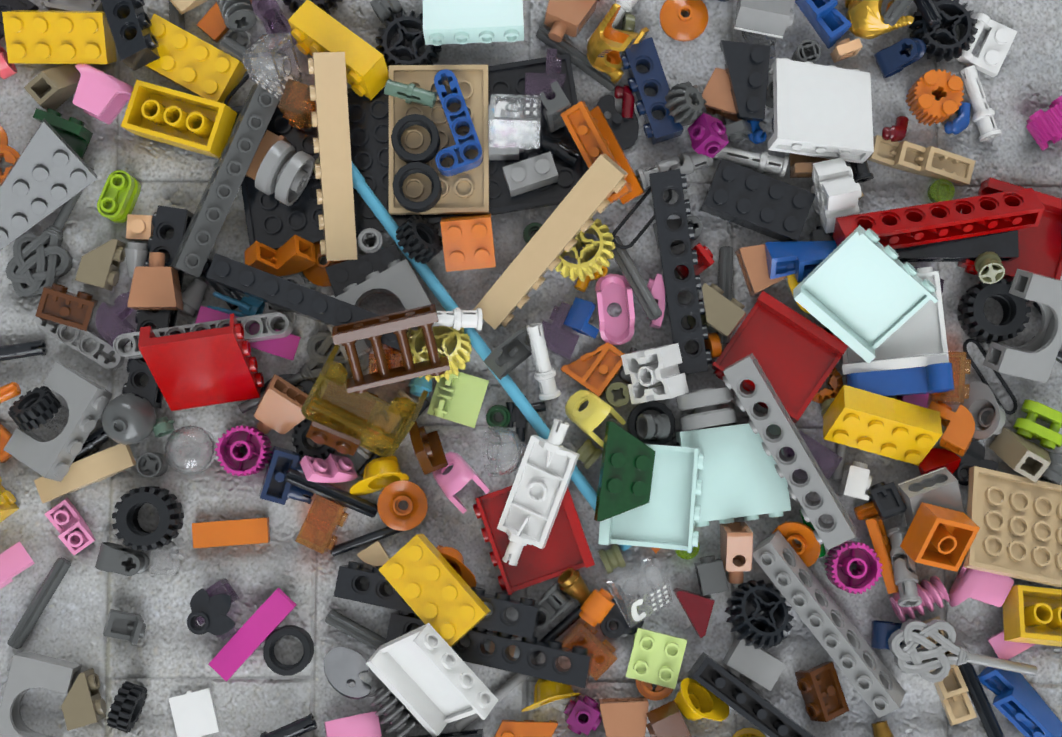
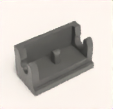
M557 81L551 83L552 91L555 94L553 100H548L544 92L540 93L541 101L545 106L543 115L547 121L550 133L566 125L560 114L571 108L569 100Z
M527 325L497 346L483 361L500 380L532 355L531 345L525 338L528 335Z

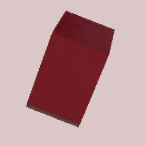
M680 588L674 589L673 592L697 635L700 638L704 637L715 600L711 597Z

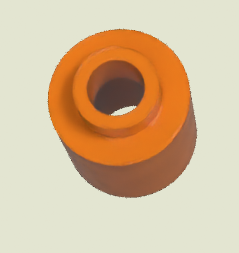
M604 588L600 590L594 589L580 607L581 612L578 615L593 627L597 623L601 624L615 605L612 601L614 596Z

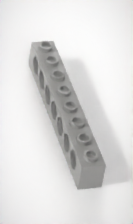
M751 353L726 367L723 371L725 374L723 380L730 390L733 388L735 391L737 405L742 412L746 411L749 415L750 420L748 422L755 434H760L763 439L761 444L768 456L772 455L777 464L774 466L778 475L781 478L785 477L790 485L787 487L794 500L798 499L802 506L800 510L806 522L811 521L815 530L813 533L820 545L824 544L827 550L856 537L855 526L754 354ZM742 381H753L755 390L746 391L742 386ZM757 402L765 403L768 406V412L759 413L755 408V404ZM771 424L778 425L781 428V434L772 435L768 431V426ZM790 447L795 455L785 457L781 453V448ZM802 469L807 473L808 477L798 479L794 475V471ZM817 492L821 499L819 501H811L808 499L807 493ZM829 514L833 517L834 521L828 524L821 521L820 516Z
M778 530L760 541L753 550L752 557L878 718L900 708L906 693L781 532Z

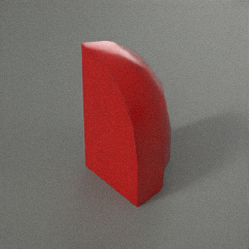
M933 448L919 464L918 468L921 475L946 467L953 474L959 467L961 458L946 449Z

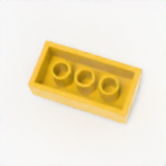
M306 0L288 19L292 29L291 34L297 41L296 47L304 55L310 54L312 56L314 52H345L347 83L351 85L356 94L361 97L365 95L372 100L386 85L389 79V72L384 55L313 2Z
M12 10L2 12L8 63L110 64L117 62L115 42L104 11Z
M153 14L150 20L152 23L150 30L158 41L159 47H157L160 58L144 67L198 97L224 103L226 97L240 83L248 68L240 60L162 17Z
M136 79L121 127L137 136L219 159L232 132L237 112L224 103Z
M847 385L842 386L823 416L824 440L918 466L943 435L939 411Z
M416 534L378 569L423 623H429L450 647L454 646L491 612L424 534Z
M1025 585L1012 586L1002 605L1004 641L1062 647V589Z

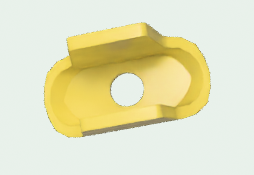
M581 389L575 392L566 402L565 412L568 418L602 448L604 442L593 430L603 422L607 415L611 416L622 426L626 424V421L612 406L589 390ZM589 401L588 406L584 410L579 411V407L584 402Z

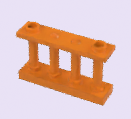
M580 101L560 114L588 168L591 167L600 154H606L628 173L624 179L627 181L626 185L618 194L613 192L608 198L610 204L620 199L624 205L645 193L599 106L589 111L585 102Z

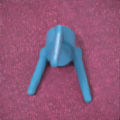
M213 292V296L238 306L242 312L207 306L227 314L234 313L237 317L262 314L265 302L251 296H244L239 301L221 293Z

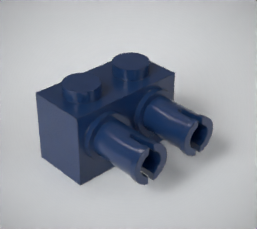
M277 446L273 447L259 492L260 499L285 505L286 500L290 498L311 504V496L313 497L314 493L284 480V476L289 468L304 473L300 465L301 457L297 452Z

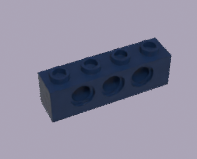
M650 37L638 44H632L629 49L622 52L620 57L623 62V69H627L630 76L628 78L629 88L632 93H636L638 99L635 102L639 116L643 115L646 123L643 125L646 138H651L654 145L681 136L684 130L680 122H674V117L669 115L670 111L665 107L667 104L665 96L670 88L653 38ZM644 65L649 71L647 73H640L636 67ZM653 88L656 91V95L647 96L644 93V89ZM656 110L661 111L664 114V118L660 120L655 119L652 116V112Z

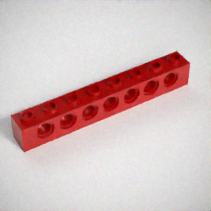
M1033 188L838 217L835 222L833 238L837 246H839L860 225L865 230L868 228L873 230L880 238L878 242L884 247L889 245L893 249L1038 227L1045 207Z

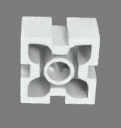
M843 157L813 163L812 180L814 185L811 186V193L816 195L812 205L816 213L820 214V222L827 234L834 232L836 218L860 214L858 198H861L862 191L860 184L855 183L852 169L850 166L847 167Z
M678 343L621 355L625 375L630 374L632 381L631 384H628L631 404L670 399L689 393L685 373L679 372L678 364L683 362Z

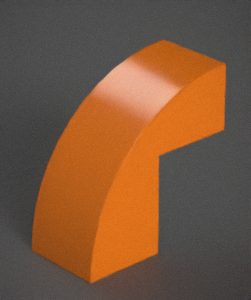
M297 235L291 237L278 250L255 241L244 251L246 265L275 276L296 274L316 264L315 244Z

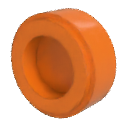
M715 332L708 333V339L704 340L705 349H710L711 358L719 357L722 352L720 338Z

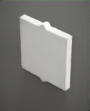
M210 687L194 692L188 690L186 694L169 698L177 737H203L204 735L220 731Z

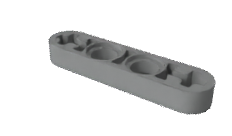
M35 318V322L41 330L102 367L118 369L123 365L125 359L116 354L113 345L91 331L75 328V336L67 340L64 336V330L68 327L67 325L60 324L56 327L47 324V321L43 318ZM93 338L97 343L96 349L92 352H87L85 342ZM104 351L114 354L116 362L108 364L109 359L104 355H100V353Z

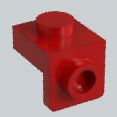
M700 243L691 249L697 252L698 265H694L695 275H699L714 263L712 259L713 254L708 247L702 246ZM678 265L675 268L682 279L688 275V269L685 265Z

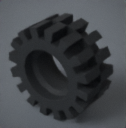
M412 215L396 230V239L400 240L398 242L399 247L403 246L404 249L402 251L404 253L407 252L410 259L415 258V262L419 263L421 261V264H425L443 249L442 236L438 235V229L434 230L432 223H427L428 219H422L420 215Z
M47 386L36 387L32 392L31 390L26 392L25 396H20V400L13 403L14 406L9 408V416L22 431H31L33 427L35 429L39 428L40 424H46V420L52 419L54 417L53 414L59 411L61 403Z
M308 416L294 427L295 433H292L294 442L292 444L296 447L295 451L301 454V457L306 455L313 458L327 459L336 450L325 444L318 448L311 447L308 444L306 435L314 416Z
M125 681L122 687L119 688L118 694L115 695L114 703L111 704V711L107 716L109 717L107 719V726L126 733L130 732L134 728L135 722L138 721L139 714L142 712V707L145 704L144 700L147 698V688Z

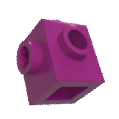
M703 113L687 128L692 142L691 146L698 154L713 158L729 143L726 127L722 121L706 113Z
M587 695L584 697L576 696L574 700L570 699L563 712L566 714L565 722L568 723L567 727L578 735L581 732L588 735L591 729L595 731L602 720V717L599 716L601 712L599 706H597L598 702ZM582 713L588 716L585 722L578 718Z

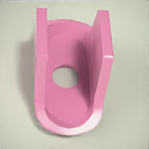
M88 64L75 65L81 77L74 95L73 104L83 109L86 114L106 124H111L126 103L129 102L134 87Z
M608 274L599 278L595 286L599 331L605 343L621 345L629 342L634 335L635 312L633 293L625 276ZM611 303H618L621 306L622 312L618 317H611L608 314L607 308Z
M448 452L445 454L448 466L434 471L432 474L445 496L464 514L467 510L455 495L471 479L486 494L490 490L462 456L458 453ZM453 465L452 470L448 474L443 475L445 469Z
M963 563L949 590V604L951 607H954L967 598H972L989 605L1001 607L1014 584V580L1008 576L965 568Z

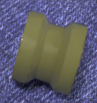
M984 252L974 261L975 269L983 283H996L1005 275V268L1001 263L999 255L995 252Z
M622 382L612 383L605 391L607 403L615 408L626 405L630 400L628 386Z
M588 438L576 453L580 454L578 460L583 462V467L588 470L600 457L603 450L595 448L592 445V441Z
M612 544L610 549L598 551L608 574L612 573L617 567H626L617 544Z

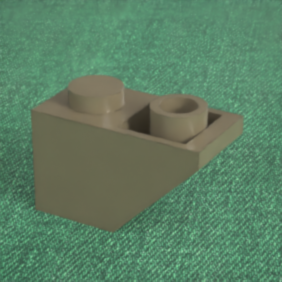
M63 64L42 71L24 89L45 110L47 108L56 110L76 92L81 74L73 64Z
M112 239L83 255L75 280L112 291L113 286H116L119 280L118 269L120 263L125 259L124 248L126 244Z
M704 283L702 292L707 324L729 339L746 316V312L743 310L745 306L735 298H732L731 301L723 296L724 291L717 285L712 283L709 286Z
M1004 426L1002 433L996 435L989 445V448L1014 471L1034 482L1038 481L1051 464L1047 450Z
M93 668L78 675L61 705L67 731L96 723L106 717V703L101 698L99 692L100 680L98 675L94 673Z

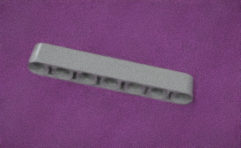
M281 312L236 318L238 324L242 323L244 339L249 340V342L284 338L293 331L292 320ZM230 319L153 329L156 337L228 327ZM279 319H284V329L276 331L274 328L275 322ZM253 323H259V332L251 335L249 332L250 326ZM140 331L118 335L113 342V349L116 354L128 359L143 358L138 348ZM131 340L133 347L126 353L124 345L127 341Z

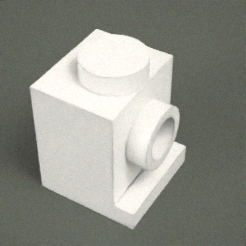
M853 461L852 465H844L838 494L868 501L869 496L865 495V491L869 490L872 477L869 476L870 470L867 469L868 464Z

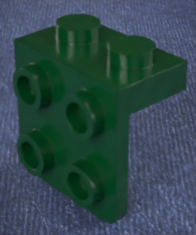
M36 108L33 118L40 123L45 119L83 159L93 135L92 132L84 127L85 123L73 117H70L69 120L61 118V113L47 108L46 112Z

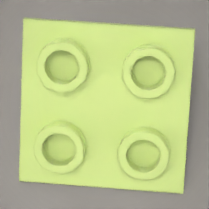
M459 372L458 376L451 374L449 381L445 377H441L439 383H436L427 414L475 428L489 380Z
M637 628V632L633 637L634 644L625 677L675 689L687 640Z

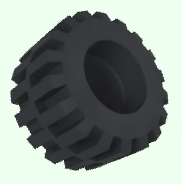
M1002 278L993 284L981 282L966 291L967 294L962 295L960 301L963 304L958 305L957 309L961 311V315H958V321L963 320L964 324L961 325L963 331L969 330L967 335L970 338L977 337L976 341L980 343L986 342V344H990L991 341L998 343L1018 336L1017 333L1022 332L1026 328L1023 324L1029 322L1030 317H1027L1026 313L1031 312V307H1026V302H1029V300L1009 293L1013 281L1006 283V279ZM988 297L997 300L1002 306L1003 319L999 325L992 324L984 314V303Z
M158 486L132 489L129 491V494L122 495L120 497L122 502H117L114 507L118 511L112 513V518H116V523L112 524L113 529H118L119 531L115 535L118 539L123 538V544L125 546H132L134 550L142 549V551H149L168 545L172 542L171 539L179 535L177 530L182 529L183 523H180V519L184 518V513L179 511V508H182L181 502L176 503L177 497L175 494H169V490L165 488L160 489ZM145 503L153 505L159 513V524L152 533L144 531L138 523V512Z

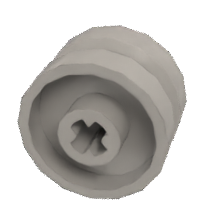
M283 140L277 141L267 152L260 164L255 179V188L267 195L275 193L276 200L290 206L299 198L307 186L314 169L315 159L303 151L295 153L294 146Z
M711 387L677 396L678 410L694 409L695 413L680 418L682 431L737 422L735 409L731 407L718 409L719 404L729 403L733 400L731 390L728 387L717 389Z

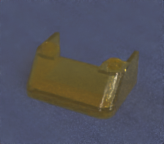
M335 345L306 398L301 412L310 421L317 422L360 440L359 445L382 457H391L415 424L428 392L423 390L415 403L409 398L397 397L393 399L391 404L368 392L360 394L354 392L347 393V381L345 380L348 372L341 363L333 361L340 348L339 345Z

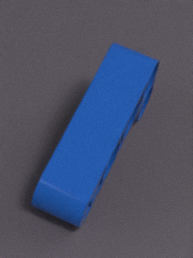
M444 69L437 72L434 77V84L455 145L440 150L436 155L435 161L439 172L443 176L449 177L480 166L483 161V153L457 78L452 71ZM444 81H447L450 85L451 93L448 95L443 85ZM453 103L461 105L460 110L457 112L449 111L448 107ZM461 126H466L470 129L468 134L464 136L458 135L456 131ZM473 149L478 152L477 157L474 159H467L465 157V153L468 150ZM445 158H452L454 160V164L449 168L441 166V162Z
M952 363L846 374L847 386L886 397L940 393L955 389Z

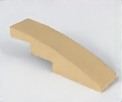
M880 135L873 137L874 152L867 159L869 161L934 179L964 185L970 184L975 160L933 146L926 148L905 140L891 142V140H883Z
M118 444L72 463L68 473L61 482L42 476L34 480L43 504L136 465V461L129 445Z
M937 616V617H934V618H931V619H928V620H925V621H922V622L928 623V622H930V621H932V620H934V619H937V620H941V619H940V616ZM938 630V631H937V632H939L941 635L944 636V631H943V630ZM930 636L927 637V639L933 642L934 644L938 643ZM947 651V652H945L944 654H953V653H951L950 651ZM950 665L951 668L948 676L942 681L934 683L951 726L977 718L967 695L969 690L959 667L956 665Z

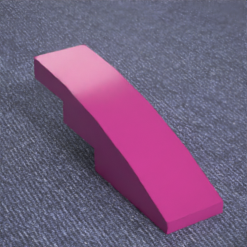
M200 305L195 323L230 319V314ZM253 323L249 328L250 334H257L260 330L259 323ZM290 334L284 338L250 342L251 348L293 361L301 337Z
M277 588L208 665L227 682L274 632L297 604L280 588Z

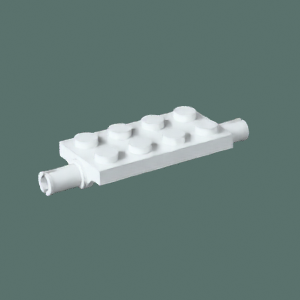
M554 419L548 439L531 435L497 529L506 532L509 536L508 539L510 541L502 561L507 563L509 560V565L512 566L518 565L523 547L527 546V544L534 545L540 549L545 548L580 455L564 448L562 445L570 424L567 422L562 423L563 421L559 419Z

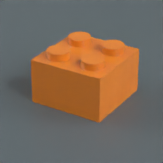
M491 213L441 218L440 224L446 272L496 267Z
M921 502L900 547L916 563L958 572L980 527L964 512Z

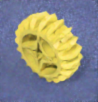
M596 219L585 233L580 231L575 237L578 241L569 252L564 251L559 258L562 261L555 270L557 272L561 271L562 277L566 278L569 276L572 281H575L579 276V279L584 282L586 276L589 275L594 280L595 272L598 271L599 274L603 275L602 266L610 267L607 259L614 258L612 252L615 249V244L612 242L614 237L609 232L608 226L602 225L599 219ZM585 233L597 236L600 241L587 239ZM564 256L576 258L578 264L567 262L564 260Z
M432 326L439 357L448 356L450 370L445 371L444 374L439 376L426 375L425 379L429 382L435 377V380L439 383L440 378L445 377L449 381L451 374L458 376V369L465 370L466 363L470 362L472 351L470 337L468 334H464V328L455 330L447 326ZM417 327L418 330L411 331V337L408 339L414 363L429 360L422 328Z

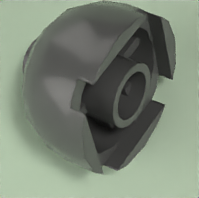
M125 393L111 400L104 409L101 419L103 430L107 436L116 443L123 445L136 444L147 438L152 433L154 424H156L155 410L147 399L135 396L136 394Z

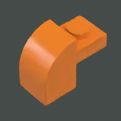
M931 401L928 409L939 411L941 425L947 427L939 445L963 457L971 444L975 431V421L972 414L961 404L957 411L953 412L952 408L947 404L941 402L937 404Z

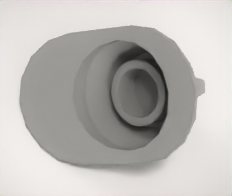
M976 381L967 384L959 395V406L961 404L966 407L974 418L975 431L973 437L983 440L993 434L998 435L1002 433V428L1006 421V413L1003 407L997 403L990 387L983 382Z

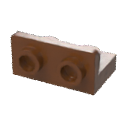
M55 283L52 284V287H44L35 316L87 331L94 308L98 304L97 300L92 299L93 295L82 291L74 294L67 291L68 287Z
M415 418L406 421L415 455L424 474L426 475L448 466L438 431L427 434L425 427H419Z
M824 662L810 670L795 672L797 686L801 691L806 705L805 709L811 721L828 722L849 711L833 662Z

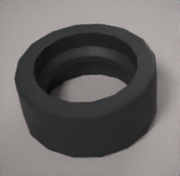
M419 114L406 115L398 120L393 127L391 135L392 146L398 157L407 164L413 162L426 164L438 153L440 147L439 132L433 121L426 116ZM410 126H422L430 134V145L426 151L420 154L409 153L402 146V134Z
M421 162L408 163L401 167L395 174L392 184L393 193L399 204L406 210L415 213L426 212L433 208L440 200L442 192L441 181L436 171L428 164ZM414 173L424 174L432 182L431 194L421 202L410 201L403 193L402 186L404 180Z
M658 401L644 402L637 405L630 412L627 419V431L644 444L665 445L672 438L675 431V418L672 411L665 404ZM646 410H655L660 414H666L669 417L671 426L669 436L666 439H640L636 430L638 416Z
M285 625L275 630L266 639L263 647V656L267 666L274 673L282 676H293L301 672L311 662L314 654V643L310 634L296 625ZM292 635L297 637L303 645V656L294 665L280 663L274 654L275 644L283 636Z

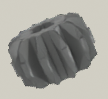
M689 81L676 84L665 96L667 101L665 107L669 109V115L674 117L675 123L680 122L682 126L694 123L707 111L704 106L707 101L702 97L703 92L700 93L697 85L692 86Z

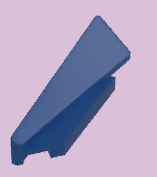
M795 0L797 6L828 49L852 26L851 22L834 8L837 6L838 0Z
M835 241L766 242L765 251L769 278L775 279L795 274L797 282H801L838 246Z
M986 667L978 675L980 683L997 695L994 697L992 704L1025 737H1062V722L1021 673Z

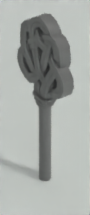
M82 191L64 203L54 224L46 228L40 236L26 233L15 239L13 245L14 257L7 264L5 272L7 278L12 281L14 291L19 296L31 298L38 294L42 295L44 287H52L53 283L57 284L58 279L66 275L72 268L73 259L70 253L61 247L63 241L62 229Z
M320 332L312 335L307 342V352L311 359L300 368L298 373L288 377L285 381L294 386L304 380H315L321 377L325 385H328L331 379L330 376H342L340 380L347 382V379L352 378V372L349 362L345 360L344 356H339L341 350L338 345H335L329 354L325 356L334 342L331 332ZM366 340V342H367L369 348L371 349V348H372L371 342L368 341V340ZM323 341L321 346L316 351V345L319 342ZM370 352L359 357L362 372L369 367L371 361ZM319 363H323L322 368L313 370ZM346 364V367L332 368L333 365ZM265 391L261 392L260 398L248 399L239 404L240 411L245 413L258 406Z

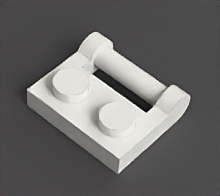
M977 13L974 19L978 20L973 26L978 29L977 33L973 35L976 39L973 44L969 43L970 49L968 51L962 50V55L957 60L967 66L975 65L978 71L994 78L1004 62L1017 31L990 19L984 13ZM982 30H988L977 57L973 56L972 51Z

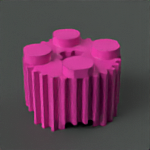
M1062 96L1051 102V105L1048 106L1049 110L1044 112L1040 109L1028 117L1029 119L1026 121L1028 125L1025 127L1042 151L1049 147L1047 144L1049 141L1052 140L1055 144L1062 140Z
M244 425L231 427V430H226L227 433L222 434V438H218L219 443L215 444L218 446L215 448V451H217L216 456H219L220 466H224V470H227L228 474L232 473L233 476H251L261 472L266 467L265 464L269 463L268 459L271 457L269 454L272 453L269 450L272 448L270 446L271 441L268 436L255 427ZM246 446V449H248L247 455L242 457L243 453H240V448Z
M852 540L829 549L827 553L829 557L825 558L827 562L824 563L827 565L825 570L828 571L826 576L829 581L837 588L853 594H862V592H866V589L870 590L871 585L875 586L874 582H878V578L882 577L880 572L883 569L880 567L883 564L879 563L880 558L876 557L877 553L873 552L874 549L869 548L864 543ZM852 562H853V563L857 564V568H856V570H855V569H852V572H851V570L849 569V567H850V564H852Z

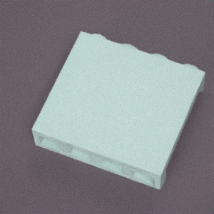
M423 0V34L425 45L439 46L442 44L463 45L467 43L487 44L491 42L524 41L523 0Z
M859 225L793 289V296L796 302L869 364L876 357L874 351L929 300L936 303L938 299L935 294L937 289L928 279L925 278L922 281L916 275L918 273L917 270L908 262L903 264L898 259V253L891 246L887 245L884 247L878 242L880 238L870 228L865 230Z
M749 423L675 432L676 441L679 442L681 447L700 448V454H704L703 469H698V479L702 480V494L697 495L696 505L701 506L700 521H695V527L709 526V521L719 520V524L735 522L734 518L744 517V521L757 520L760 514H768L769 517L784 516L783 511H791L787 488L788 482L785 477L781 478L778 475L774 466L777 464L772 455L768 456L761 444L763 439L759 433L755 434ZM771 424L768 426V431L772 435L781 434V429L778 425Z
M646 444L656 451L649 503L600 521L598 544L674 549L692 553L693 547H698L699 531H694L695 521H700L701 506L696 505L697 495L702 494V480L698 479V469H703L704 454H700V448Z

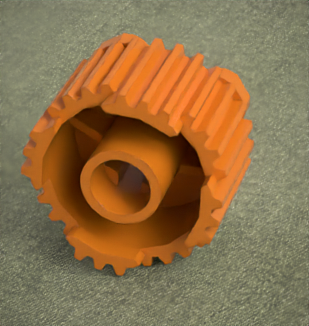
M934 69L924 73L912 85L906 95L907 99L905 102L911 107L909 111H913L912 115H916V119L919 120L918 123L923 122V125L928 123L931 126L933 123H942L959 110V107L962 105L961 102L964 100L962 98L964 96V93H962L964 90L962 88L963 81L959 76L951 75L950 71L946 73V70L941 72L940 69L937 71Z

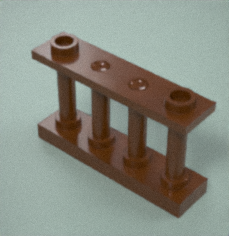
M435 304L332 327L334 346L341 344L345 347L353 378L347 379V393L354 392L360 394L367 392L369 388L426 375L439 376L444 374L445 371L450 370L448 356L439 357L432 325L435 322H439ZM409 328H422L429 360L414 363L406 333ZM393 332L397 336L404 366L388 369L381 337L383 334ZM367 338L371 341L378 372L363 375L355 343L357 340Z

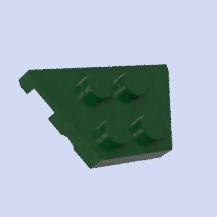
M606 421L594 516L595 521H603L645 505L650 500L656 451L610 421Z

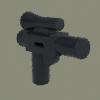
M545 401L531 404L537 413L546 411ZM506 402V407L511 413V421L507 428H513V422H516L515 441L525 442L526 422L528 421L514 402Z

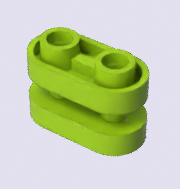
M123 170L113 171L108 176L98 199V212L115 223L126 222L127 214H132L141 192L139 181Z
M1025 399L1021 410L1027 413L1025 419H1016L1013 426L1017 430L1016 433L1029 440L1031 438L1039 440V445L1047 449L1054 450L1055 447H1062V435L1059 434L1060 428H1062V413L1039 402ZM1038 418L1049 423V429L1035 423L1036 419Z

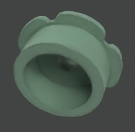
M168 417L156 419V424H154L152 430L155 437H163L175 431L173 426L175 421L168 420Z

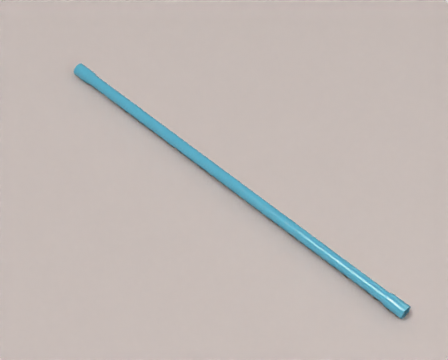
M352 162L353 188L357 190L399 247L398 242L400 240L396 239V230L399 226ZM403 252L446 311H453V309L458 307L426 263L421 264V261L419 263L415 262V258L410 259L408 257L409 254ZM464 328V334H468L470 337V344L484 361L492 351L475 328ZM492 372L538 436L548 439L550 429L509 374L500 380ZM575 466L571 480L595 511L597 493L579 468ZM618 544L622 551H626L631 547V545Z

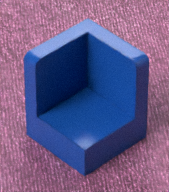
M576 297L563 324L577 333L595 339L599 329L588 322L596 305L593 302Z

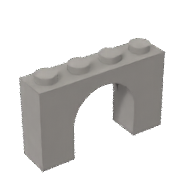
M397 259L391 262L385 271L381 273L375 271L365 277L366 281L359 285L353 283L343 289L344 293L337 297L331 295L333 298L357 307L369 295L381 292L389 293L398 298L405 310L431 305L407 259L403 261ZM328 326V328H329V330H330V332H331V334H332V327H331V326ZM365 339L357 340L355 343L358 358L371 351ZM339 344L338 347L345 360L348 361L345 347Z
M1017 269L1009 293L1038 303L1042 312L1040 329L1031 341L1021 346H1010L991 341L983 365L1000 373L1047 383L1062 344V280Z
M56 362L43 384L60 394L68 404L69 418L64 430L59 436L46 442L32 432L16 428L3 450L44 478L61 482L68 473L77 454L82 450L83 444L90 432L95 428L96 422L113 394L74 369Z
M28 651L14 654L7 666V671H9L8 679L1 689V696L3 698L0 706V737H53L37 733L27 727L20 712L22 698L30 688L34 687L68 694L80 674L82 664Z

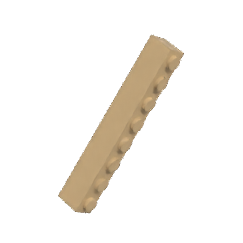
M345 52L312 53V58H308V73L314 76V85H309L310 101H315L316 111H311L312 127H317V137L313 138L314 153H319V163L315 164V178L320 179L321 189H316L317 205L322 204L323 214L318 215L319 230H324V240H320V253L325 255L327 261L357 260Z
M600 154L473 310L481 308L483 320L495 330L502 325L506 327L515 317L512 314L517 307L521 309L529 301V292L533 288L537 290L546 280L543 277L548 270L552 272L562 261L559 258L564 251L569 252L578 241L575 237L580 231L585 233L594 223L591 218L598 211L601 214L610 204L608 198L613 192L618 194L626 185L627 181L624 179L628 173L609 156Z

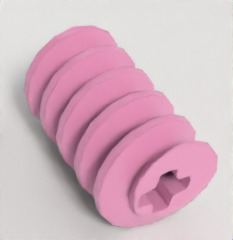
M933 575L930 577V582L924 579L920 582V585L917 584L918 596L922 598V603L918 606H899V591L893 593V598L890 596L892 608L902 623L906 621V614L911 619H915L914 611L917 610L921 616H924V607H927L930 612H934L933 603H936L939 608H943V599L947 602L950 601L947 590L940 578Z

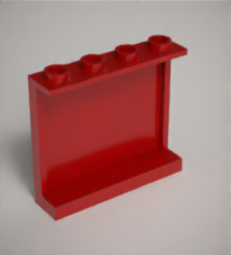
M990 177L981 183L978 196L1026 188ZM1035 191L1045 207L1038 227L1018 230L1019 257L1012 261H1001L1005 268L1003 279H1006L1008 282L1013 281L1017 269L1060 280L1062 274L1061 198ZM966 259L958 262L957 266L965 268L966 273L978 275L974 261Z
M762 291L757 298V302L716 362H713L712 369L715 370L713 374L723 380L725 375L723 371L726 367L753 353L792 421L797 423L849 346L768 293ZM742 381V386L746 391L755 390L753 381ZM757 402L760 406L768 410V406L765 403Z
M234 313L230 314V325L228 327L156 337L151 326L140 327L138 348L171 411L261 397L264 377L262 372L258 373L257 359L255 356H251L250 342L244 339L242 323L238 324Z
M512 486L475 498L476 504H473L477 519L482 518L485 527L481 528L482 535L486 543H491L493 551L489 552L493 566H499L501 575L498 576V581L502 591L507 590L508 594L511 595L515 591L558 577L569 568L575 571L583 567L588 568L595 565L568 487L545 548L540 549L534 545L527 544V546L523 547L517 566L509 565V560L507 563L502 561L510 540L506 532L497 529Z

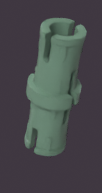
M391 79L387 80L384 89L385 95L404 99L409 104L415 102L430 108L434 107L437 98V92L435 91L432 92L418 88L413 83L407 85Z

